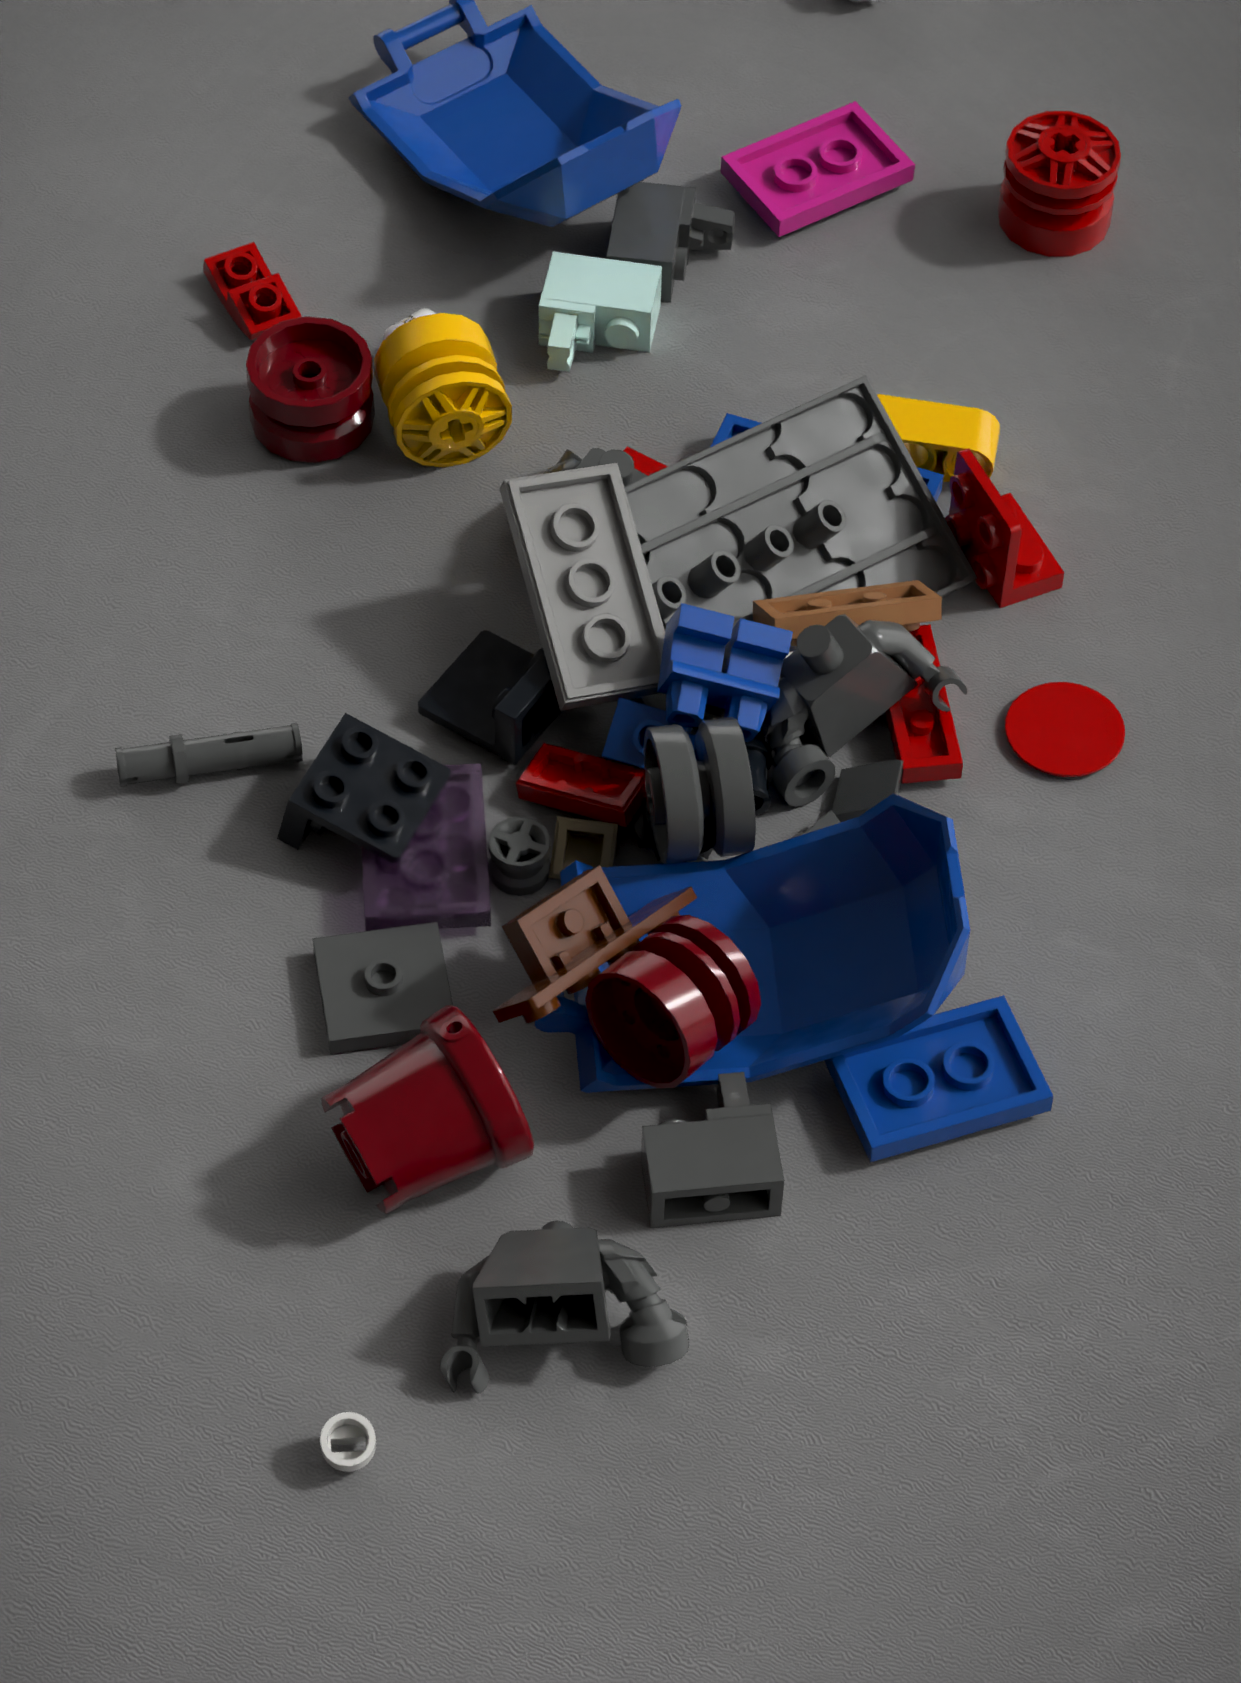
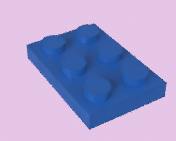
M1004 995L935 1014L896 1039L824 1060L870 1162L1051 1111L1054 1096Z

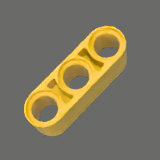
M877 394L916 467L944 474L943 481L949 482L951 476H954L957 452L969 448L988 477H991L994 470L1000 434V424L994 415L978 408Z

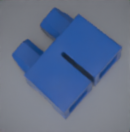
M681 603L666 624L657 692L667 694L666 721L685 727H698L704 719L707 704L725 709L724 718L734 717L737 719L744 741L751 742L759 733L766 713L779 699V678L783 660L789 654L793 631L742 618L733 627L734 616Z

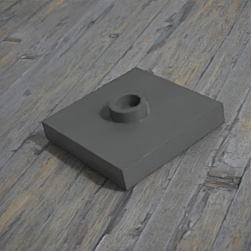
M438 922L313 938L314 958L330 1054L405 1044L420 1034V1025L425 1019L446 1005L453 1006Z

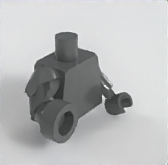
M846 614L836 616L825 626L812 625L805 628L798 636L797 649L783 660L780 674L781 679L778 683V687H780L779 699L766 713L762 723V733L764 736H768L769 749L775 751V756L772 759L775 767L772 774L773 787L789 805L798 807L816 800L831 785L835 776V766L818 746L812 744L801 745L800 737L805 734V730L824 752L831 757L916 687L918 683L915 679L919 676L924 680V690L938 709L946 712L951 709L939 696L941 688L947 684H955L966 695L967 687L950 667H936L933 664L935 657L899 623L867 620L858 625Z
M551 1221L540 1230L509 1231L502 1234L491 1254L461 1276L457 1285L451 1336L457 1339V1345L450 1348L443 1355L440 1361L441 1371L452 1391L456 1392L459 1374L471 1368V1384L476 1393H481L488 1385L489 1373L477 1353L478 1342H481V1347L610 1341L611 1334L605 1291H610L614 1294L619 1303L626 1302L631 1310L629 1316L621 1323L619 1332L622 1354L627 1361L634 1365L659 1367L681 1359L689 1349L687 1321L681 1313L670 1309L665 1299H660L656 1294L661 1288L652 1277L657 1276V1274L639 1252L611 1239L598 1240L597 1230L591 1227L573 1228L572 1225L564 1221Z

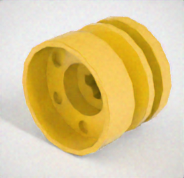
M448 313L420 316L397 327L382 341L374 357V374L382 400L388 408V418L393 427L396 443L407 458L424 466L449 467L460 465L487 454L503 440L512 423V405L505 392L504 382L497 372V362L488 337L478 323L463 315Z

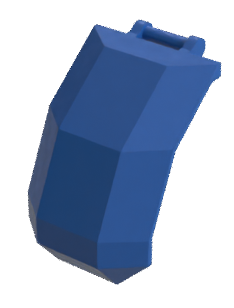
M449 0V5L396 31L389 28L374 35L375 49L392 74L354 92L348 97L351 104L424 182L482 208L549 227H554L657 173L682 107L679 99L657 106L601 85L541 24L532 5L487 26L474 0ZM457 24L466 32L468 38L413 65L405 51Z
M894 793L859 817L726 860L601 867L627 917L659 897L692 886L697 898L679 910L680 915H691L707 921L728 936L746 957L758 981L761 1006L757 1020L722 1049L715 1051L711 1059L676 1087L718 1084V1074L744 1072L746 1083L754 1082L896 1039L932 1017L965 974L970 924L953 819ZM577 860L560 871L561 886L582 872L594 867ZM646 933L639 938V941L641 942L648 934ZM606 961L598 968L602 973L609 965ZM588 987L575 992L574 1001L565 998L563 991L556 996L561 1006L545 1017L534 1021L535 1027L543 1032H570L575 1034L580 1091L590 1093L655 1088L636 1080L616 1064L600 1044L588 1018L585 1002Z

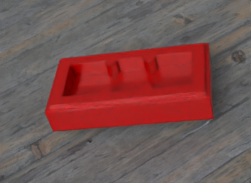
M543 743L516 782L519 799L607 823L618 824L626 828L646 800L644 769Z

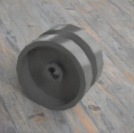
M734 717L702 721L695 735L694 749L689 735L678 724L646 728L644 734L645 793L656 848L661 861L664 864L696 861L703 847L704 831L709 846L720 857L741 855L753 851L756 835L753 783L748 753L738 720Z

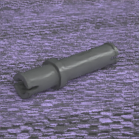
M291 723L288 726L233 732L183 740L182 734L169 736V742L123 749L122 747L115 748L121 787L129 784L175 778L176 784L189 782L188 776L303 761L302 743L297 723Z

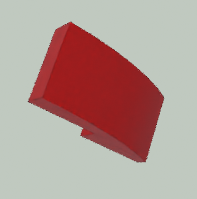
M255 242L204 259L203 272L228 314L250 340L258 338L263 331L282 321L302 317L279 273L271 274Z

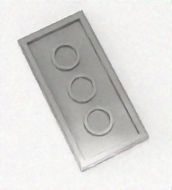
M618 463L503 480L499 489L560 711L618 701L619 697L631 699L660 694V692H657L665 629Z

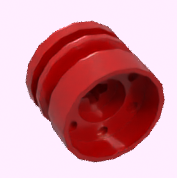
M1046 111L1027 117L1013 128L1006 143V159L1003 166L1004 179L1001 184L998 204L1000 227L1015 244L1026 251L1047 257H1071L1090 251L1104 240L1110 226L1114 204L1113 191L1117 184V172L1121 161L1119 141L1104 124L1091 116L1072 111Z

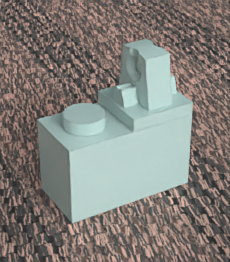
M553 251L539 302L538 345L547 346V354L550 356L547 361V369L570 372L575 351L593 353L595 345L650 353L661 306L662 266Z

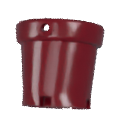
M452 1005L442 1007L425 1019L420 1025L419 1035L344 1086L321 1098L325 1113L338 1105L341 1106L344 1116L339 1118L341 1122L331 1127L367 1193L383 1184L386 1191L390 1194L389 1197L376 1205L385 1214L408 1201L491 1164L505 1168L527 1159L533 1154L534 1140L531 1130L508 1079L472 1022L458 1007Z

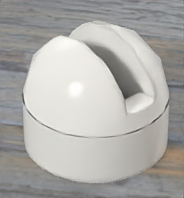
M343 1412L333 1416L325 1423L320 1434L322 1455L330 1466L340 1471L352 1472L363 1468L370 1462L376 1449V1436L373 1426L365 1417L357 1413ZM366 1442V1450L331 1452V1444L350 1445Z

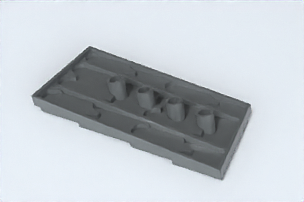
M866 375L624 487L665 630L667 622L681 603L734 616V627L740 618L753 621V601L913 580H919L943 599L977 579L973 568ZM664 693L627 699L666 711L667 694ZM706 704L704 715L719 709V707Z

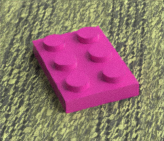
M856 101L721 156V174L778 237L913 181L915 170L914 162Z

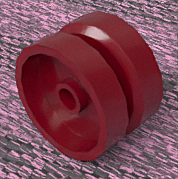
M306 316L285 320L263 331L250 346L246 361L247 385L250 391V421L255 437L270 452L291 461L317 463L342 457L358 448L370 434L375 415L374 393L372 390V356L366 340L352 327L329 318Z

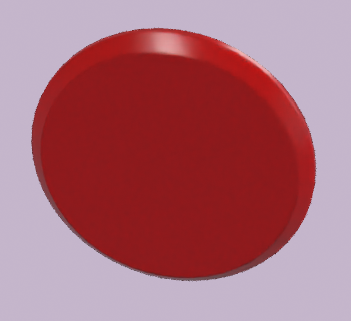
M1050 682L1030 688L1014 700L1007 712L1005 733L1009 745L1016 755L1034 769L1054 776L1080 777L1104 769L1117 758L1125 740V725L1115 705L1098 691L1076 683Z

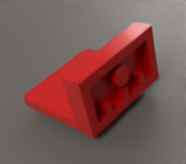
M969 448L958 451L954 476H951L949 481L951 492L949 515L945 519L977 576L975 581L981 589L987 588L999 608L1062 588L1065 572L1011 493L1000 495Z

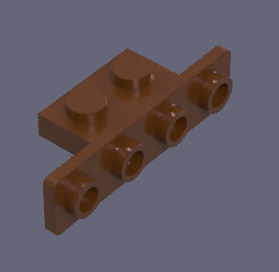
M599 865L582 872L504 924L502 928L532 984L493 1010L497 1021L500 1023L522 1015L526 1024L555 1011L561 1006L556 997L565 990L568 994H573L588 987L589 983L601 973L598 968L606 961L609 966L612 965L625 953L633 951V948L640 942L639 938L646 933L649 935L670 917L681 916L678 911L697 898L692 886L659 897L627 917Z

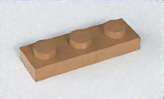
M919 580L753 601V621L793 631L790 646H797L798 636L805 628L812 625L825 626L836 616L846 614L858 625L867 620L899 623L908 631L916 630L922 622L942 620V597Z

